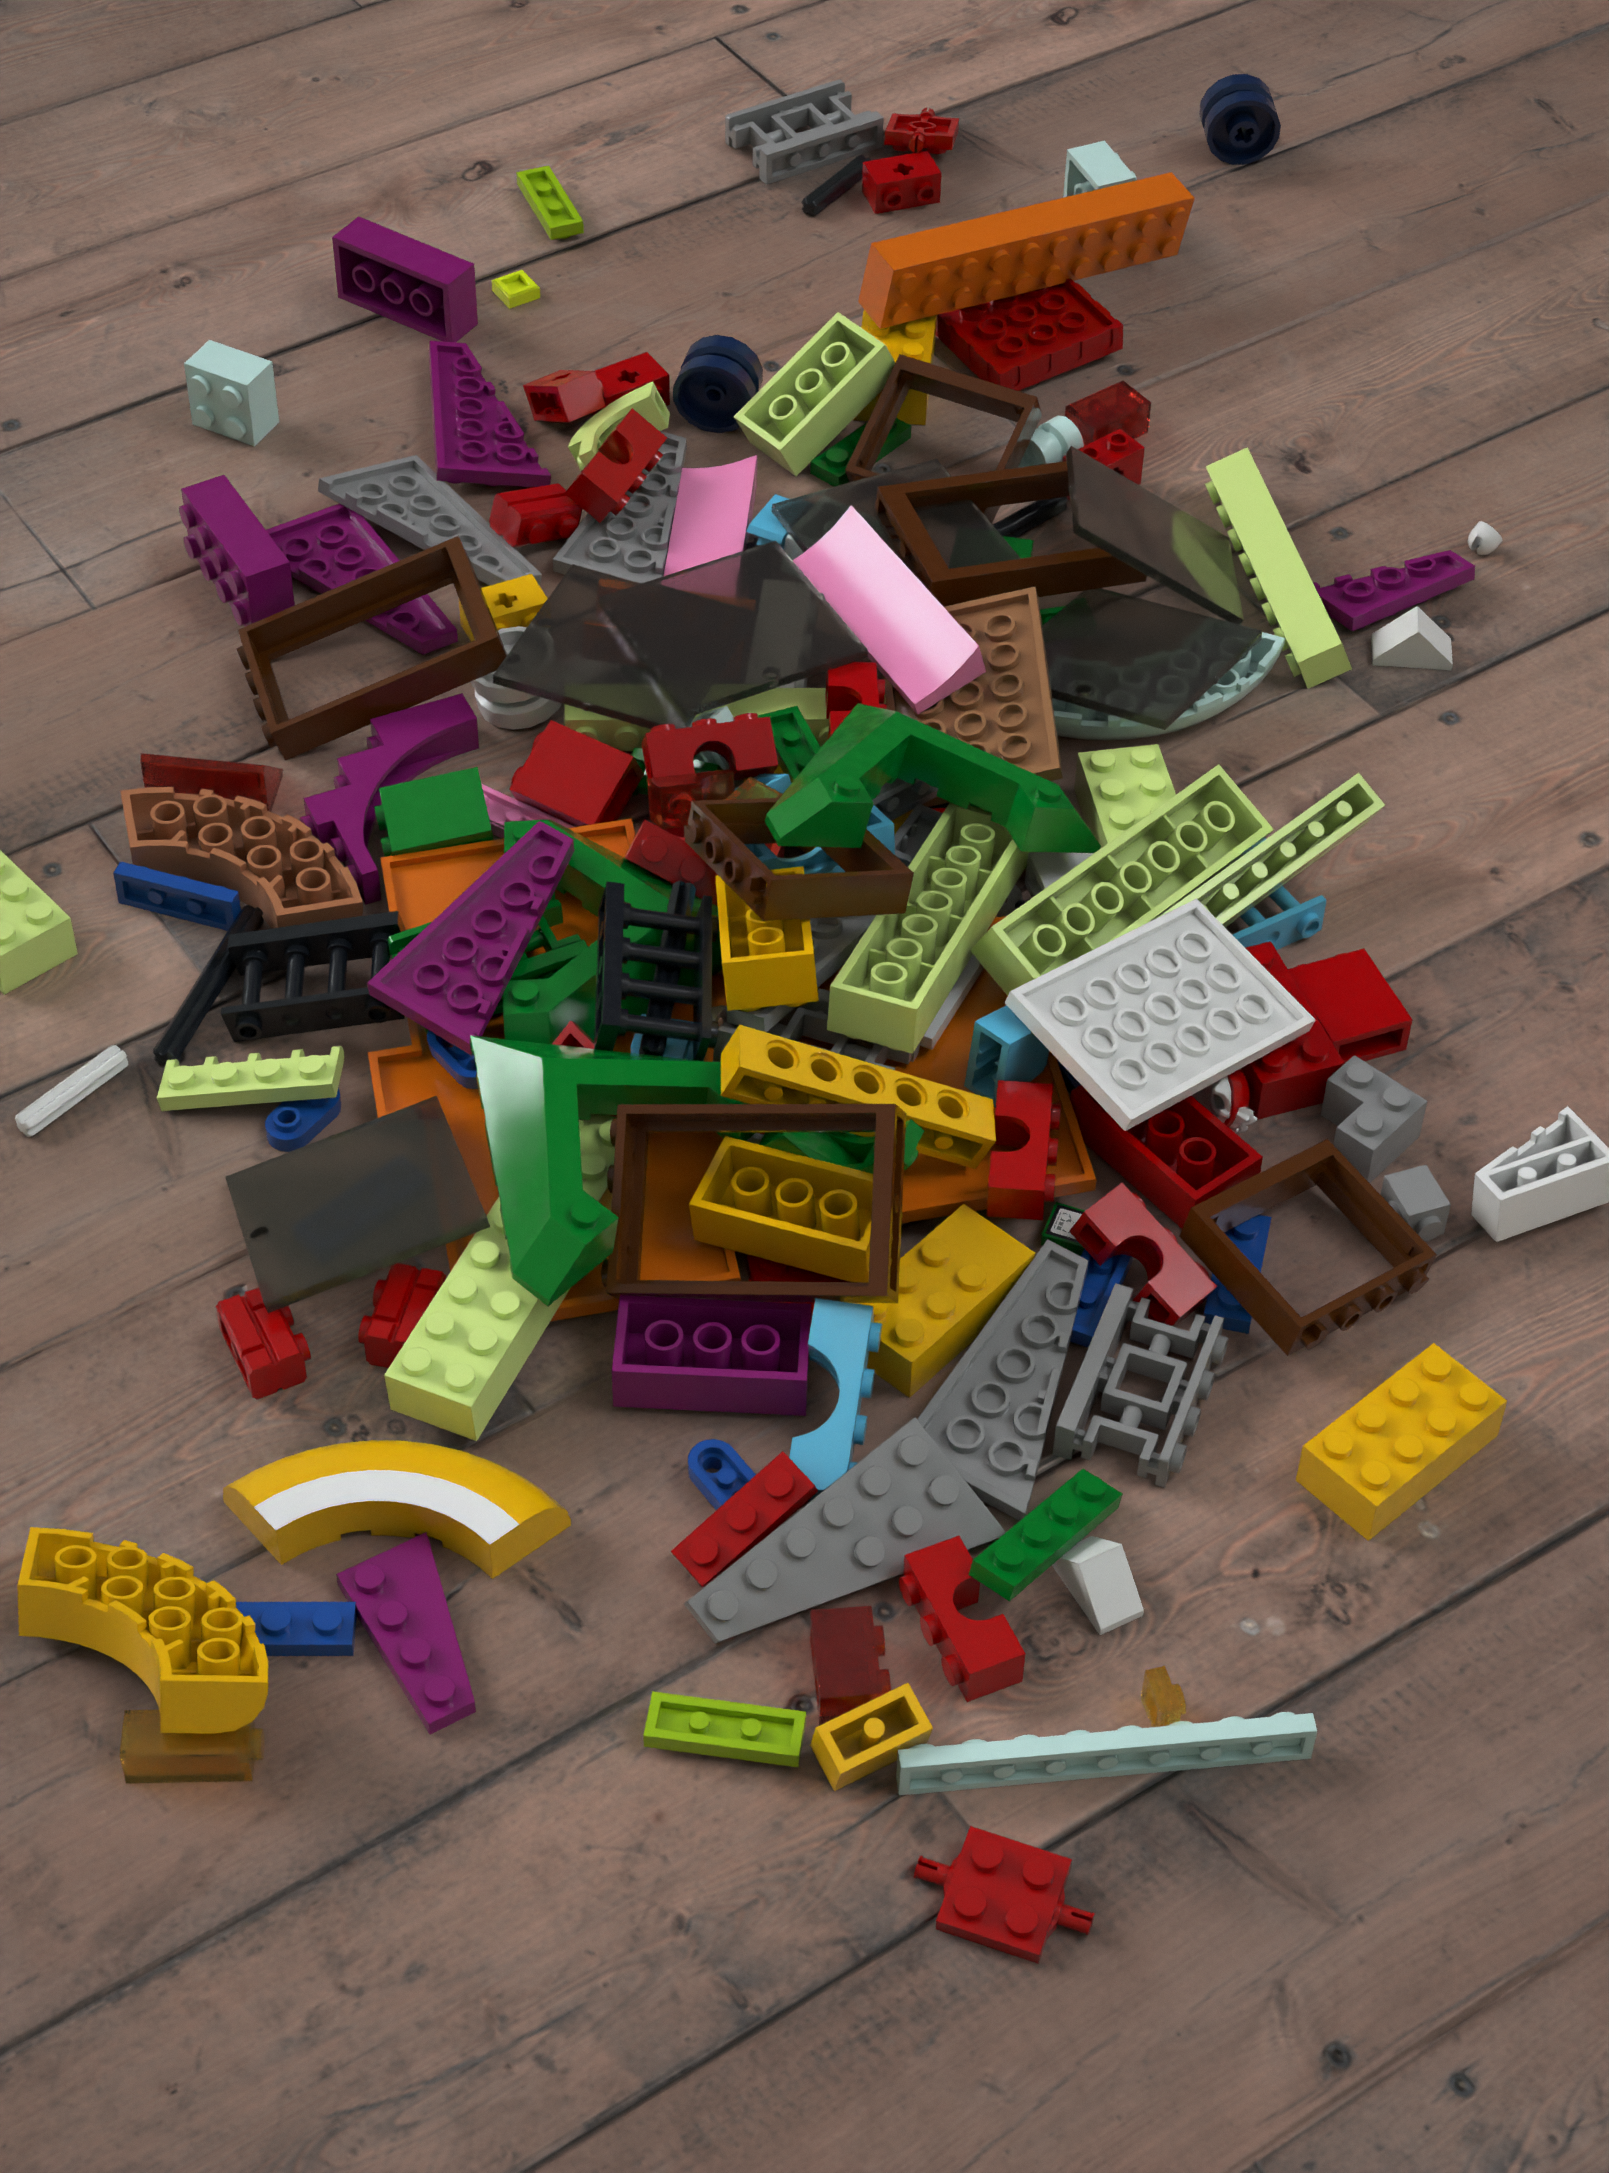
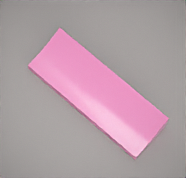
M757 455L722 466L682 468L661 591L740 602L746 562V545L749 542L750 535L746 531L752 521L757 488Z
M852 505L818 542L790 562L796 576L807 588H812V594L873 663H876L879 671L917 714L925 711L986 672L979 645Z

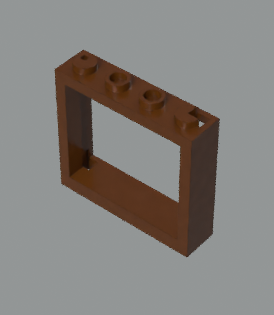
M899 354L845 472L853 490L866 497L877 495V488L879 486L906 483L872 472L871 470L909 389L1018 422L995 471L1018 468L1042 416L1038 398ZM1000 506L930 515L928 517L933 519L944 517L955 521L964 529L975 530L978 528L983 530L992 525Z
M779 798L692 801L688 825H684L685 842L763 921L903 914L906 912L914 872L867 829L861 848L820 847L845 872L775 875L744 844L776 843L765 823V818L768 811Z
M1328 1139L1191 1207L1179 1236L1287 1356L1304 1347L1307 1350L1316 1347L1329 1333L1339 1328L1341 1331L1348 1330L1360 1320L1362 1315L1372 1310L1376 1313L1381 1312L1397 1296L1405 1292L1409 1294L1416 1293L1428 1282L1429 1278L1426 1275L1437 1256L1428 1244ZM1317 1185L1394 1268L1301 1317L1224 1232Z

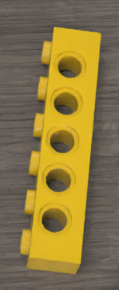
M740 1024L721 1052V1096L748 1104H896L906 1113V1121L912 1119L924 1130L916 1147L918 1153L976 1169L996 1142L993 1099ZM849 1132L862 1137L875 1136V1132Z

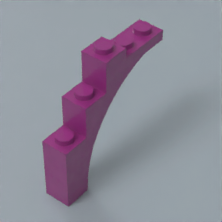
M463 693L370 719L372 736L367 738L368 750L337 758L339 776L334 777L335 789L303 798L306 816L300 817V821L311 828L312 835L321 843L327 842L334 848L335 856L340 862L344 863V867H348L356 881L365 905L381 900L378 868L368 851L369 839L377 822L374 806L382 805L379 788L412 781L421 773L445 760L479 749L477 717Z

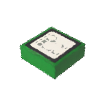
M1056 1202L1042 1233L1041 1245L1043 1246L1047 1240H1050L1081 1256L1084 1247L1069 1231L1085 1210Z

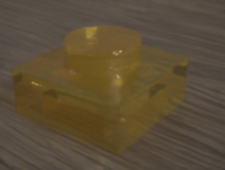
M1165 1666L1145 1670L1141 1700L1151 1726H1168L1180 1721L1181 1715L1186 1713L1185 1698L1180 1685H1172Z

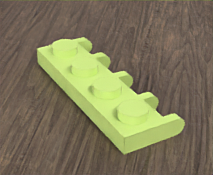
M334 1046L331 1048L330 1055H310L305 1057L303 1049L292 1050L291 1058H270L262 1060L260 1053H250L246 1062H223L220 1064L216 1056L205 1058L204 1065L180 1066L177 1059L167 1060L157 1100L161 1111L335 1098L344 1064V1050L342 1046Z

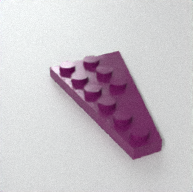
M430 341L428 354L436 481H447L453 484L462 482L479 483L488 486L539 487L550 485L551 474L547 468H541L539 465V456L535 449L528 448L524 441V432L504 401H498L496 398V389L493 384L486 382L481 374L482 367L466 343Z
M340 503L266 529L289 560L291 576L320 594L400 561L362 515ZM428 594L365 620L422 655L458 642L456 627Z
M541 821L535 824L367 982L369 995L472 1056L470 1035L482 1037L575 851L573 839Z

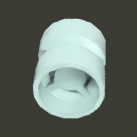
M1059 415L1038 426L1018 468L1062 462L1063 456L1084 446L1082 435L1077 426L1067 417Z

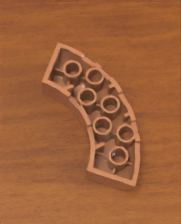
M174 787L120 790L133 865L144 866L149 869L236 890L239 892L240 901L253 908L258 907L263 911L262 917L271 929L362 916V898L347 866L344 867L337 859L334 848L327 842L321 843L312 835L311 828L288 814L281 817L267 811L266 804L238 795L235 800L226 799L215 795L213 790L201 789L199 795L175 793Z

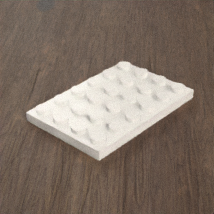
M1198 899L1182 905L1011 990L1005 1001V1004L1124 1131L1309 1032L1316 1020Z

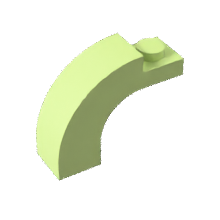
M653 382L615 400L591 417L574 434L568 448L577 462L580 471L597 454L604 441L632 408L659 431L668 428L670 412Z

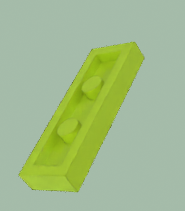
M549 165L516 172L517 185L550 240L566 239L572 235L584 233V224L581 216Z
M652 1691L643 1735L644 1747L799 1767L806 1726V1711Z

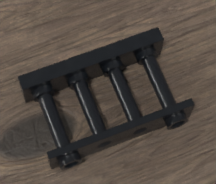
M607 881L598 909L594 1049L613 1051L617 1036H625L626 1032L693 1041V1060L704 1061L707 1049H714L716 1046L719 1029L718 1022L712 1021V942L716 941L719 929V918L717 915H712V896H703L696 917L631 908V903L624 902L625 884ZM628 926L692 934L694 935V951L630 943V938L623 937V929L627 930ZM627 961H636L694 970V987L629 978V973L622 972V964L626 965ZM627 996L693 1005V1023L628 1014V1009L621 1008V1000H626Z
M399 911L230 934L227 948L240 976L245 975L242 1005L221 1007V1016L233 1041H252L262 1038L405 1019L403 1014L369 995L368 987L345 990L347 961L372 958L371 979L390 962L388 937L406 930ZM329 964L327 993L303 996L305 967ZM287 969L285 998L260 1002L262 973Z

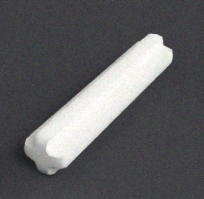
M111 1045L18 1113L15 1117L18 1129L27 1137H33L128 1066L126 1053L116 1045Z

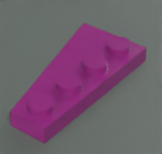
M1448 550L1404 561V568L1398 569L1381 566L1372 568L1370 576L1353 580L1351 575L1347 574L1335 577L1333 585L1320 588L1317 582L1313 584L1328 615L1349 630L1355 631L1474 580L1475 565L1453 551Z

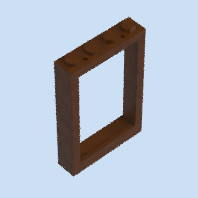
M1093 458L893 484L877 488L874 511L875 522L890 548L943 607L1036 587L1038 597L1146 582L1149 565L1154 560L1151 543L1146 541L1138 528L1136 520L1131 518L1123 505L1121 497L1115 493L1108 482L1107 475L1100 470ZM1083 494L1115 545L949 569L919 517Z
M459 536L238 629L243 646L238 647L237 652L245 669L251 670L245 673V677L254 696L259 695L258 698L253 699L258 715L262 722L267 721L266 724L261 726L270 748L278 746L285 760L370 725V719L408 709L511 665L472 563ZM454 584L475 641L289 719L271 660L444 586Z
M896 1104L618 1105L617 1118L612 1120L610 1126V1139L615 1147L614 1165H610L608 1169L607 1185L609 1192L612 1193L611 1212L619 1217L613 1253L602 1264L601 1277L604 1287H607L606 1293L619 1299L620 1295L759 1302H815V1298L848 1303H898L906 1113ZM649 1132H875L868 1282L640 1280Z

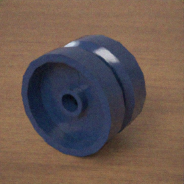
M1248 74L1227 76L1208 88L1200 102L1199 115L1211 153L1220 161L1231 165L1249 164L1262 159L1277 143L1281 124L1269 87L1260 78Z
M713 335L696 341L690 346L673 385V402L679 414L691 425L707 432L724 433L739 428L740 426L734 416L760 390L763 382V367L758 356L745 343L733 337Z

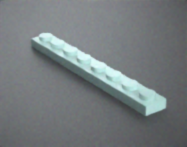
M1280 1712L1271 1717L1244 1719L1232 1716L1217 1722L1193 1724L1189 1721H1178L1161 1727L1141 1728L1130 1725L1115 1731L1093 1733L1086 1730H1075L1059 1736L1038 1737L1035 1735H1022L1013 1740L991 1742L972 1739L962 1744L945 1746L918 1744L909 1749L898 1750L896 1780L900 1796L1311 1759L1317 1728L1313 1713L1294 1714L1292 1712Z

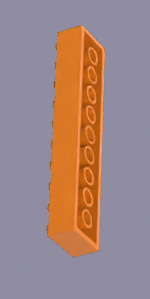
M1172 172L874 242L870 246L858 302L876 325L882 329L1063 284L1070 278L1075 281L1175 256L1178 254L1195 197Z

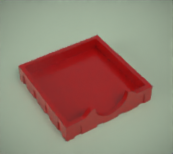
M1071 278L1067 279L1066 283L937 315L936 336L981 380L1016 391L1123 349V324L1118 319H1114L1105 307L1097 300L1095 301L1091 298V295Z

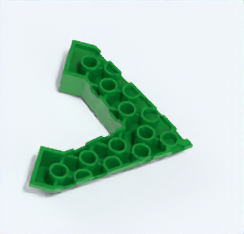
M860 703L853 708L768 811L765 818V823L778 846L861 848L874 804L872 800L880 794L882 786L885 783L892 784L897 778L913 785L917 778L932 787L938 788L936 796L966 810L971 803L984 811L991 812L990 821L1006 827L1021 852L1095 853L1101 848V845L1058 784L897 711Z
M552 820L504 822V854L539 821L573 839L575 851L556 890L562 894L569 892L581 900L583 908L598 917V909L607 881L625 884L624 902L631 903V908L667 913L673 883ZM697 896L694 898L691 913L693 917L697 916L702 899ZM712 904V915L718 916L717 905ZM628 926L627 930L623 929V937L630 938V943L660 947L663 930ZM719 929L716 941L712 942V976L722 970ZM687 934L684 950L694 951V935ZM597 940L547 979L509 981L503 993L505 1039L552 1044L567 1024L573 1021L594 1041ZM627 961L626 965L622 964V972L629 973V978L653 981L656 964ZM681 968L678 985L693 987L694 970ZM627 996L626 1000H621V1008L628 1009V1014L640 1016L647 1014L649 999Z
M470 1035L471 1052L474 1055L477 1070L476 1080L480 1102L485 1114L484 1124L495 1185L498 1186L500 1197V1213L504 1235L509 1247L512 1279L546 1306H549L613 1253L619 1217L583 1190L579 1120H590L591 1114L617 1115L618 1105L748 1104L721 1096V1062ZM757 1132L716 1133L722 1138L728 1136L747 1141Z

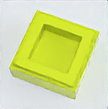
M523 270L491 280L492 291L509 309L540 298V287Z

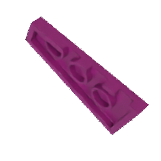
M427 1532L336 1574L339 1588L348 1602H356L358 1619L430 1735L476 1712L474 1696Z

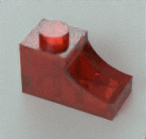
M730 769L647 778L650 820L662 829L680 828L688 825L692 801L735 799L734 772Z

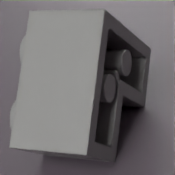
M1354 1055L1327 1079L1321 1116L1337 1125L1333 1145L1370 1183L1420 1137L1427 1100Z

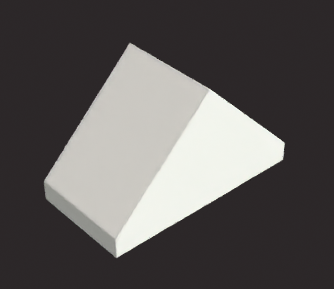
M1418 606L1372 633V665L1452 670L1451 638Z
M1090 1536L1078 1542L1052 1565L1099 1635L1143 1616L1144 1609L1122 1544Z

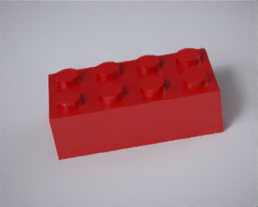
M1272 942L1245 947L1316 1019L1309 1032L1241 1068L1250 1089L1249 1108L1253 1111V1115L1257 1117V1120L1321 1104L1324 1100L1327 1079L1345 1063Z
M1082 1085L1071 1091L1070 1101L1084 1143L1181 1229H1183L1191 1207L1261 1172L1263 1156L1192 1096L1124 1131Z

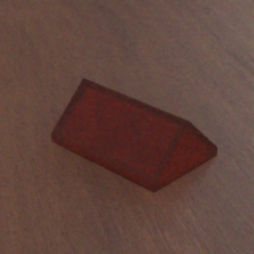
M141 753L140 759L145 788L174 787L175 793L198 795L201 789L213 790L215 795L226 799L235 800L238 795L267 805V811L269 812L272 811L283 777L282 768L266 765Z

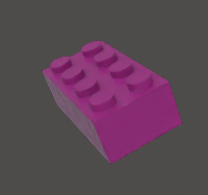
M357 217L332 237L338 298L443 342H457L478 325L474 263L362 217Z
M221 475L182 488L183 505L179 506V513L188 533V536L184 537L186 551L191 559L196 558L205 579L213 581L220 600L223 603H229L238 625L248 626L295 606L289 560L227 477Z
M620 1295L612 1363L613 1407L806 1416L811 1304Z

